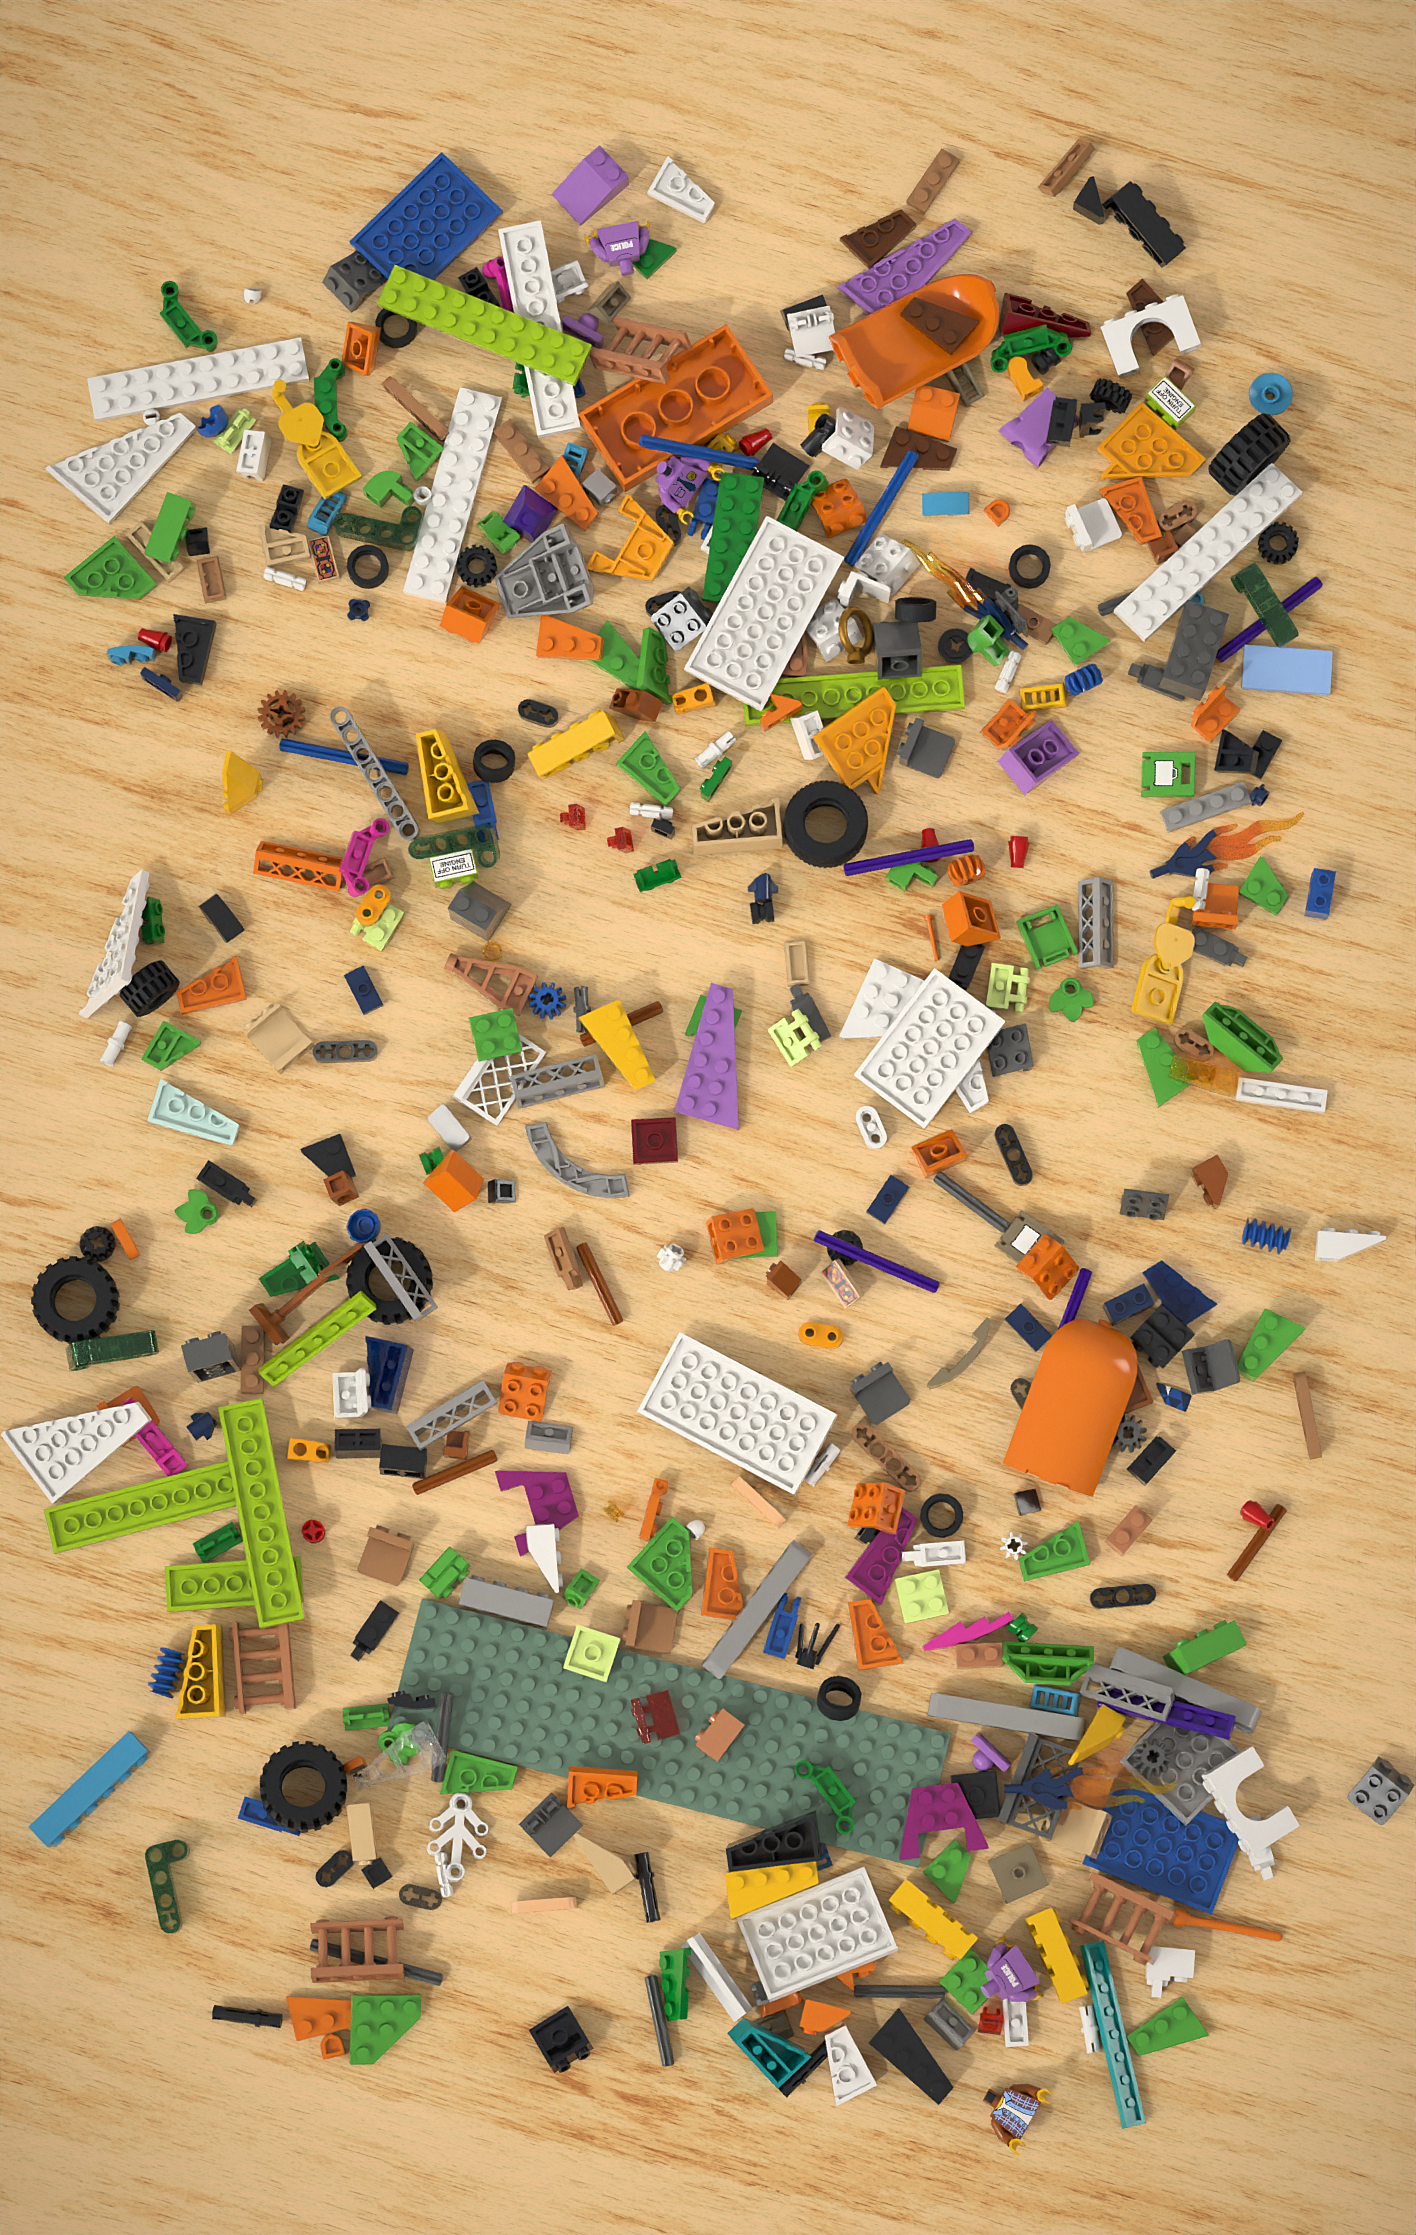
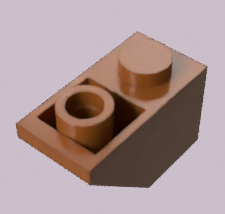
M617 688L609 709L641 721L655 722L663 702L646 691Z
M1217 1154L1195 1166L1192 1170L1194 1174L1191 1175L1197 1187L1201 1185L1204 1191L1202 1196L1208 1206L1212 1205L1213 1209L1218 1208L1228 1178V1172Z
M781 1260L777 1265L773 1263L766 1272L767 1285L787 1300L791 1298L802 1283V1279Z

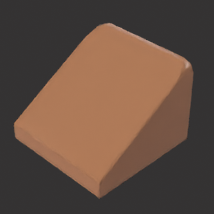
M1176 358L1171 363L1165 376L1177 388L1182 390L1195 369Z

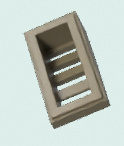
M967 362L945 373L956 393H960V399L965 407L985 396ZM961 367L962 372L954 375L953 371ZM966 375L967 379L960 383L957 381L958 378ZM970 382L972 386L963 391L961 387ZM973 390L976 391L975 395L969 398L966 397L967 393Z

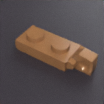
M559 1227L544 1235L557 1275L565 1281L568 1291L582 1287L583 1283L581 1275H579L580 1270L565 1228Z

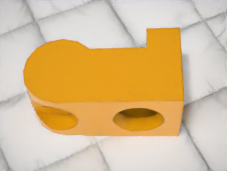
M1013 357L1008 364V375L1022 400L1025 401L1042 392L1043 383L1040 378L1033 380L1027 370V362L1024 358Z
M708 683L675 693L671 696L676 714H684L693 710L716 706L712 688Z
M290 1438L287 1461L329 1463L331 1445Z

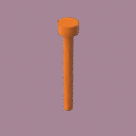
M925 915L924 920L928 924L934 959L939 961L931 921L933 915Z

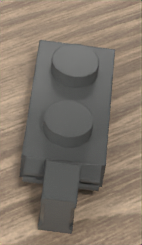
M1131 664L1128 675L1138 678L1137 683L1141 684V687L1177 701H1183V695L1159 688L1163 669L1150 664H1144L1143 667Z
M1194 926L1191 932L1195 938L1194 952L1223 966H1231L1232 963L1241 967L1244 966L1248 957L1239 953V948L1235 944Z
M798 984L791 987L790 991L794 997L790 1001L792 1010L799 1009L803 1015H806L809 1020V1026L820 1037L818 1039L819 1042L830 1038L831 1034L812 996L810 997L809 993L803 994Z

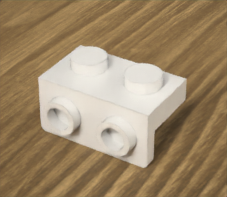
M578 260L551 270L557 303L564 301L565 296L573 294V296L585 292L584 288L589 287Z

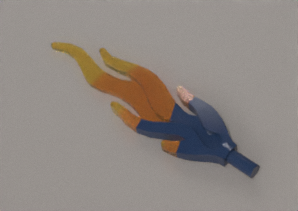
M905 539L902 541V544L912 549L935 578L950 587L947 594L964 611L978 619L990 614L1004 629L1000 637L1008 642L1011 640L1022 651L1028 647L1029 644L1016 633L1017 630L1004 612L979 588L974 590L959 572L940 560L932 551L926 555L916 544Z
M1304 812L1287 821L1259 820L1245 830L1230 836L1220 835L1235 830L1238 824L1220 826L1208 832L1196 847L1190 850V847L1196 841V837H1191L1179 846L1172 858L1165 862V865L1149 871L1151 878L1154 879L1167 873L1169 875L1196 877V871L1199 868L1208 869L1210 871L1209 874L1226 869L1228 867L1226 863L1202 864L1211 860H1242L1253 856L1271 842L1281 841L1282 837L1269 836L1254 844H1247L1251 839L1265 832L1286 830L1295 826L1303 817Z
M1054 1767L1039 1773L1029 1781L1022 1782V1784H1004V1793H1022L1023 1796H1027L1040 1805L1054 1810H1082L1080 1805L1074 1802L1058 1800L1057 1797L1068 1796L1092 1806L1109 1808L1133 1801L1145 1802L1144 1798L1137 1795L1118 1797L1110 1795L1114 1791L1134 1789L1151 1794H1161L1173 1789L1177 1784L1156 1786L1131 1775L1109 1780L1086 1777L1087 1774L1104 1775L1107 1773L1105 1769L1093 1767H1079L1057 1779H1051L1056 1773L1062 1771L1061 1767Z

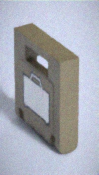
M1021 1210L1018 1214L1024 1220L1021 1221L1015 1217L1000 1237V1240L1005 1245L1003 1246L1001 1243L996 1242L994 1246L1018 1264L1044 1234H1047L1061 1245L1065 1242L1058 1235Z

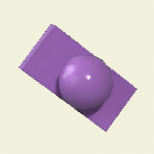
M586 313L579 318L578 322L567 315L562 321L563 330L591 344L593 347L601 349L604 344V337L595 332L599 327L597 317Z
M977 1733L970 1740L980 1749L975 1752L972 1759L973 1765L979 1771H989L995 1763L1005 1772L1011 1765V1762L981 1733Z

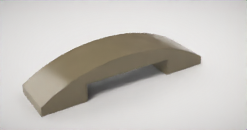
M988 1317L972 1333L971 1337L977 1341L976 1344L950 1373L942 1367L927 1383L929 1389L937 1388L952 1381L971 1365L986 1340L991 1321Z

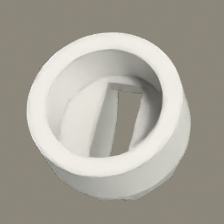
M249 287L244 288L245 301L249 304L251 299L253 304L258 303L262 290Z
M148 409L143 414V421L147 426H152L161 420L159 412L155 409ZM156 414L157 416L155 418L146 419V416Z
M421 486L414 491L413 496L417 504L426 506L431 501L432 495L429 488Z
M693 1520L685 1526L695 1540H698L704 1534L705 1526L699 1520Z

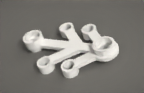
M465 1793L453 1795L449 1802L450 1808L438 1818H433L429 1823V1829L437 1833L441 1831L443 1824L455 1815L454 1825L438 1839L430 1841L427 1845V1852L430 1855H437L441 1847L453 1838L451 1864L446 1869V1877L452 1882L460 1881L465 1873L463 1865L460 1864L462 1839L471 1848L475 1859H483L487 1853L486 1848L480 1845L464 1826L465 1816L475 1827L474 1832L477 1836L483 1837L489 1830L488 1825L482 1822L471 1810L472 1800ZM458 1801H463L465 1807L458 1808L456 1803ZM432 1822H439L440 1828L434 1829ZM484 1826L486 1831L479 1833L477 1827ZM431 1844H436L438 1846V1850L436 1852L430 1850ZM477 1848L483 1850L484 1854L482 1856L476 1855L475 1850ZM457 1869L459 1875L456 1877L452 1876L451 1870Z

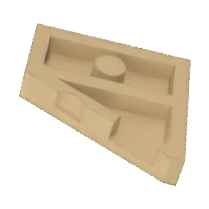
M259 525L268 567L311 558L306 535L292 534L286 530L267 528L265 525Z

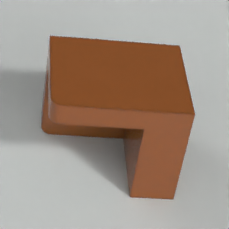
M1170 530L1165 532L1164 537L1148 543V548L1156 565L1166 562L1179 550Z
M452 1431L447 1434L443 1456L467 1460L470 1432Z

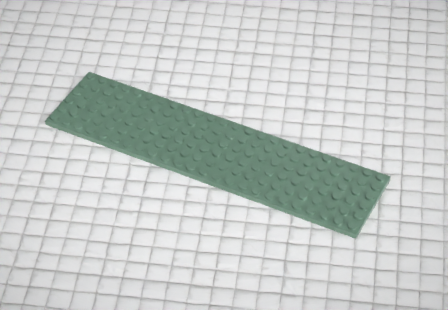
M424 1599L421 1600L398 1691L405 1690V1694L410 1693L412 1702H415L418 1696L429 1695L430 1698H435L437 1708L412 1710L393 1706L387 1731H391L398 1723L415 1724L412 1738L435 1744L441 1693L450 1692L454 1696L448 1748L568 1778L569 1766L638 1771L637 1794L635 1796L764 1829L774 1827L816 1810L820 1843L919 1867L921 1858L899 1860L912 1788L939 1785L951 1733L858 1710L855 1716L849 1720H831L819 1711L817 1699L727 1676L718 1679L708 1671L617 1649L606 1683L563 1669L573 1637ZM723 1708L742 1722L745 1727L717 1763L695 1747L697 1741L694 1739L702 1728L706 1731L711 1725L708 1720L716 1710L720 1712ZM806 1760L811 1765L823 1768L830 1766L856 1801L852 1809L854 1829L850 1834L843 1835L837 1831L836 1822L838 1816L810 1779H800L796 1776L794 1768L797 1762ZM801 1766L799 1768V1772L801 1774H806L808 1772V1768L806 1766ZM844 1821L840 1824L843 1830L849 1828L848 1822ZM927 1832L918 1834L920 1857Z

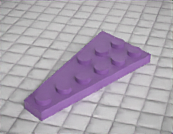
M953 219L934 230L930 235L923 239H918L909 247L897 251L876 263L874 267L855 275L853 279L846 283L843 282L838 285L837 289L870 315L927 285L971 236L972 232L958 220Z
M711 983L674 1112L739 1130L733 989Z

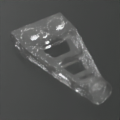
M425 1720L400 1735L364 1770L354 1774L353 1779L356 1786L363 1791L371 1785L425 1773L448 1760L428 1721ZM412 1744L419 1761L416 1764L403 1765L398 1753L405 1745ZM388 1757H391L397 1770L384 1775L379 1765Z

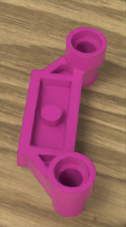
M498 256L494 260L486 262L482 270L487 278H497L502 307L514 313L504 258Z
M383 818L376 819L369 827L359 832L356 830L352 832L339 872L344 875L348 886V894L351 897L362 896L369 890V882L362 875L374 840L383 837L389 831V823Z

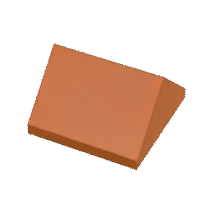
M356 322L347 323L342 355L344 366L364 376H369L375 370L381 333L380 327Z
M952 1129L911 1147L925 1179L965 1162L967 1159V1153Z
M452 1149L424 1180L423 1184L453 1212H456L477 1199L484 1178Z

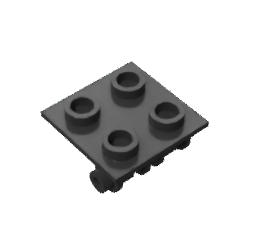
M1008 588L1002 594L996 591V604L1012 622L1017 633H1022L1027 638V621L1017 612L1019 608L1017 590Z
M1026 1023L1001 1029L987 1047L993 1077L1019 1070L1029 1071L1032 1070L1031 1067H1034Z
M1124 1189V1194L1121 1198L1120 1215L1143 1217L1150 1220H1164L1169 1194Z
M552 1792L519 1823L523 1830L549 1857L554 1855L583 1826Z

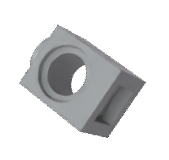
M598 468L582 483L584 491L601 507L605 503L610 504L617 496V486Z

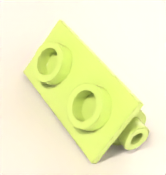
M238 408L229 420L226 429L217 436L213 443L229 454H232L242 441L244 430H250L257 420L250 416L248 410Z

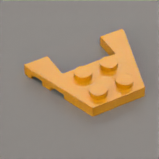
M627 494L618 512L637 522L615 561L594 551L586 566L588 571L653 582L672 550L674 542L636 501Z

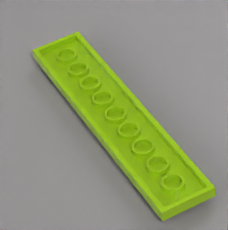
M394 265L377 302L379 307L573 386L576 385L593 348L587 342L397 265Z
M961 665L922 668V677L878 680L877 671L783 678L778 680L771 693L798 700L802 703V711L792 717L804 715L808 711L818 710L821 721L837 719L883 686H885L896 704L894 715L965 709ZM770 697L762 712L743 702L745 727L760 726L761 716L771 709L773 711L776 710ZM788 718L780 724L791 723V720Z
M263 1398L218 1407L259 1628L263 1629L305 1620Z
M225 1461L43 1510L54 1554L232 1508L236 1506L229 1463Z

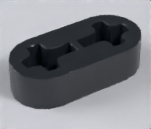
M661 505L655 513L657 524L667 535L668 528L672 529L673 534H677L675 540H672L674 546H676L681 541V530L676 514L665 505ZM663 511H666L667 514L671 513L669 515V523L667 524L664 517L660 518Z
M671 591L649 598L645 605L647 615L651 617L656 613L653 609L650 610L653 603H656L657 606L666 605L681 592Z
M525 699L518 705L519 716L525 721L546 728L554 727L558 723V712L552 706L531 699ZM528 705H531V709L537 713L529 712L528 715H525L522 708H527ZM551 712L554 720L550 719L549 722H546L545 717L540 715V713L548 715Z
M343 1850L335 1853L317 1871V1883L326 1888L333 1886L353 1866L352 1855ZM347 1855L348 1865L346 1867L341 1865L336 1869L335 1866L339 1863L338 1856L345 1857ZM333 1869L335 1872L330 1876L331 1882L325 1881L322 1883L321 1879L323 1877L321 1873L323 1871L328 1873Z

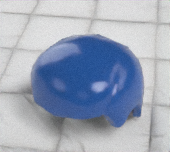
M215 405L210 408L209 418H201V426L197 429L201 436L208 438L216 437L226 429L229 418L223 407Z
M361 1209L355 1211L350 1216L346 1228L350 1239L359 1243H368L370 1240L378 1237L381 1224L375 1212Z

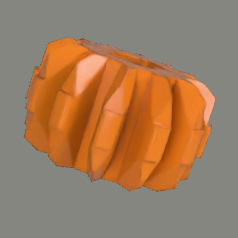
M980 855L964 856L953 861L947 867L948 876L953 886L969 885L980 880L986 874L985 865Z

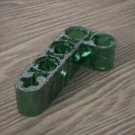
M409 506L404 509L400 524L349 513L337 514L333 524L336 533L340 537L402 551H412L415 549L423 517L418 507ZM410 515L418 516L415 522L407 520ZM344 522H347L348 525H345L344 528L340 527ZM363 526L371 528L368 533H361L360 529ZM384 531L392 532V535L388 538L381 537ZM406 535L413 537V540L409 543L402 541Z
M1256 563L1250 564L1230 577L1235 589L1239 593L1244 592L1270 637L1279 648L1299 636L1294 623Z
M480 824L418 837L408 847L409 854L415 859H424L475 848L477 860L482 867L490 868L500 859L496 832L489 824ZM480 830H486L488 832V840H482L480 838ZM459 834H464L467 837L468 842L466 845L459 843ZM438 838L445 840V849H440L437 846L436 841ZM430 843V847L422 852L415 848L417 845L427 846ZM485 851H489L494 855L492 862L485 860Z
M154 1330L77 1341L66 1347L69 1371L87 1369L95 1364L147 1357L159 1353Z
M182 1840L152 1845L145 1852V1860L161 1929L168 1934L179 1932L183 1926L170 1866L171 1863L187 1859L190 1854L189 1845ZM177 1844L184 1846V1854L180 1857H176L173 1853V1848ZM159 1849L162 1853V1858L158 1862H153L151 1853ZM159 1872H164L167 1875V1881L162 1885L156 1882V1875ZM165 1894H169L172 1898V1903L169 1907L161 1905V1897ZM174 1909L175 1913H170L172 1920L177 1921V1924L173 1925L171 1930V1927H166V1923L169 1922L168 1914L163 1915V1911Z

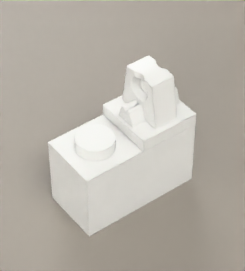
M1152 1946L1148 1956L1152 1957L1155 1962L1153 1965L1148 1962L1146 1963V1985H1152L1151 1997L1161 1998L1162 1986H1168L1170 1977H1174L1175 1982L1186 1983L1188 1978H1193L1195 1950Z

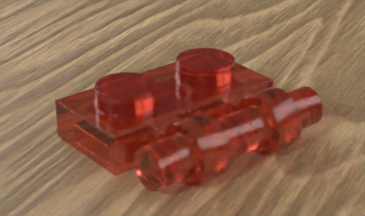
M668 1690L647 1695L648 1705L645 1706L641 1705L640 1698L631 1700L633 1707L631 1712L632 1716L636 1718L638 1725L636 1730L638 1736H641L642 1744L651 1743L649 1734L656 1732L658 1741L680 1735ZM651 1712L654 1725L647 1726L644 1713Z

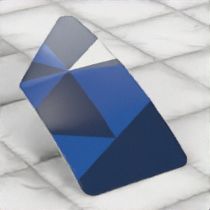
M1156 1383L1166 1405L1184 1412L1187 1411L1192 1397L1190 1394L1161 1383Z

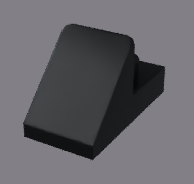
M1264 730L1261 732L1253 746V749L1258 751L1259 755L1255 774L1251 775L1260 780L1262 779L1282 743L1281 739Z

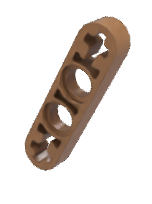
M389 376L381 384L399 404L438 440L442 441L449 434L447 428L395 379Z
M1305 1371L1293 1373V1382L1310 1460L1322 1458Z
M864 1423L854 1426L852 1429V1439L906 1491L911 1492L919 1488L921 1483L920 1475L870 1426ZM865 1428L867 1430L866 1436L869 1439L872 1436L876 1438L870 1442L868 1448L864 1446L867 1441L863 1437L857 1438V1429L863 1430ZM876 1443L882 1444L885 1449L884 1453L880 1456L874 1455L871 1450L872 1446ZM891 1459L900 1461L901 1468L898 1471L894 1472L888 1468V1462ZM905 1467L908 1469L905 1474L909 1477H916L915 1486L911 1484L907 1486L905 1484L907 1480L903 1475L901 1479L897 1477Z

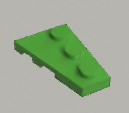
M646 731L616 762L620 769L666 807L681 791Z

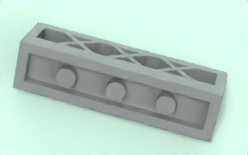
M1100 877L1078 881L1079 968H1114L1113 881ZM1092 885L1093 892L1088 898L1086 896V886ZM1091 906L1093 908V914L1088 919L1086 917V911ZM1089 928H1091L1093 930V936L1088 941L1086 939V933L1089 930ZM1091 949L1093 961L1086 962V955Z
M597 1054L510 1076L518 1109L605 1087ZM594 1062L596 1070L589 1072L581 1069L584 1064ZM569 1068L574 1071L571 1076L566 1078L560 1075L563 1069ZM544 1074L552 1076L551 1080L546 1083H542L538 1079ZM526 1079L531 1082L527 1088L518 1090L517 1081Z
M385 1234L374 1243L370 1241L364 1245L365 1250L416 1323L438 1308L388 1234ZM387 1241L391 1246L390 1256L380 1255L376 1247ZM393 1252H395L398 1258L393 1257ZM384 1259L389 1260L388 1265L386 1264ZM392 1260L402 1262L404 1265L402 1275L394 1274L391 1271ZM406 1270L411 1276H405ZM404 1279L415 1281L417 1284L415 1293L404 1290ZM419 1288L424 1295L418 1294ZM417 1297L425 1298L431 1304L422 1313L416 1307Z
M484 1380L409 1424L406 1428L421 1451L498 1403ZM486 1394L490 1399V1402L483 1406L474 1404L476 1400ZM466 1406L470 1407L467 1416L463 1418L455 1416L459 1410ZM446 1418H451L449 1427L445 1429L436 1428V1424ZM426 1430H431L429 1439L420 1443L417 1436Z
M1094 1664L1085 1672L1086 1677L1080 1689V1695L1166 1722L1175 1700L1173 1688ZM1090 1681L1100 1683L1103 1688L1096 1692L1087 1690ZM1117 1688L1122 1691L1123 1696L1114 1699L1109 1696L1108 1691ZM1139 1695L1143 1697L1145 1702L1136 1706L1131 1704L1129 1698ZM1157 1702L1166 1704L1163 1713L1153 1711L1150 1705Z

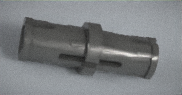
M581 986V989L574 987L575 1007H573V1012L576 1013V1032L583 1033L584 1027L578 1017L591 1012V1007L588 1006V987Z

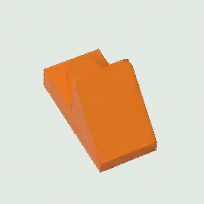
M770 694V700L776 710L773 711L771 709L761 716L760 726L766 732L802 711V703L798 700Z
M869 1962L835 1977L854 1992L852 1973H857V1977L871 1976V1971H875V1962Z

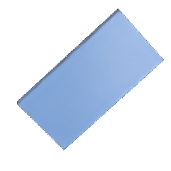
M1244 645L1241 689L1329 696L1333 651Z

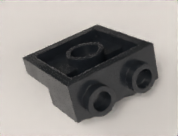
M1162 1303L1130 1338L1133 1340L1132 1344L1138 1352L1144 1351L1150 1356L1148 1361L1154 1367L1158 1368L1160 1366L1163 1369L1196 1334Z
M566 2006L529 2030L554 2073L557 2071L559 2073L567 2071L571 2067V2062L576 2059H586L590 2056V2051L594 2049L569 2006Z

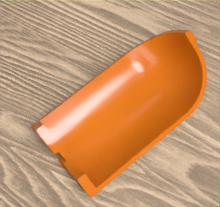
M959 274L941 278L924 285L828 337L839 362L844 360L850 372L847 373V376L855 388L860 386L865 392L863 397L873 407L879 409L973 359L987 348L996 333L999 322V307L995 296L996 288L991 280L975 274ZM916 297L979 321V324L955 352L949 355L902 318L900 314L910 301Z
M1087 1319L1073 1320L1055 1332L1042 1354L1003 1464L1021 1472H1028L1038 1476L1039 1479L1055 1485L1057 1483L1068 1487L1069 1490L1093 1497L1137 1376L1136 1351L1132 1342L1124 1333L1111 1328L1112 1323L1099 1319L1098 1323Z

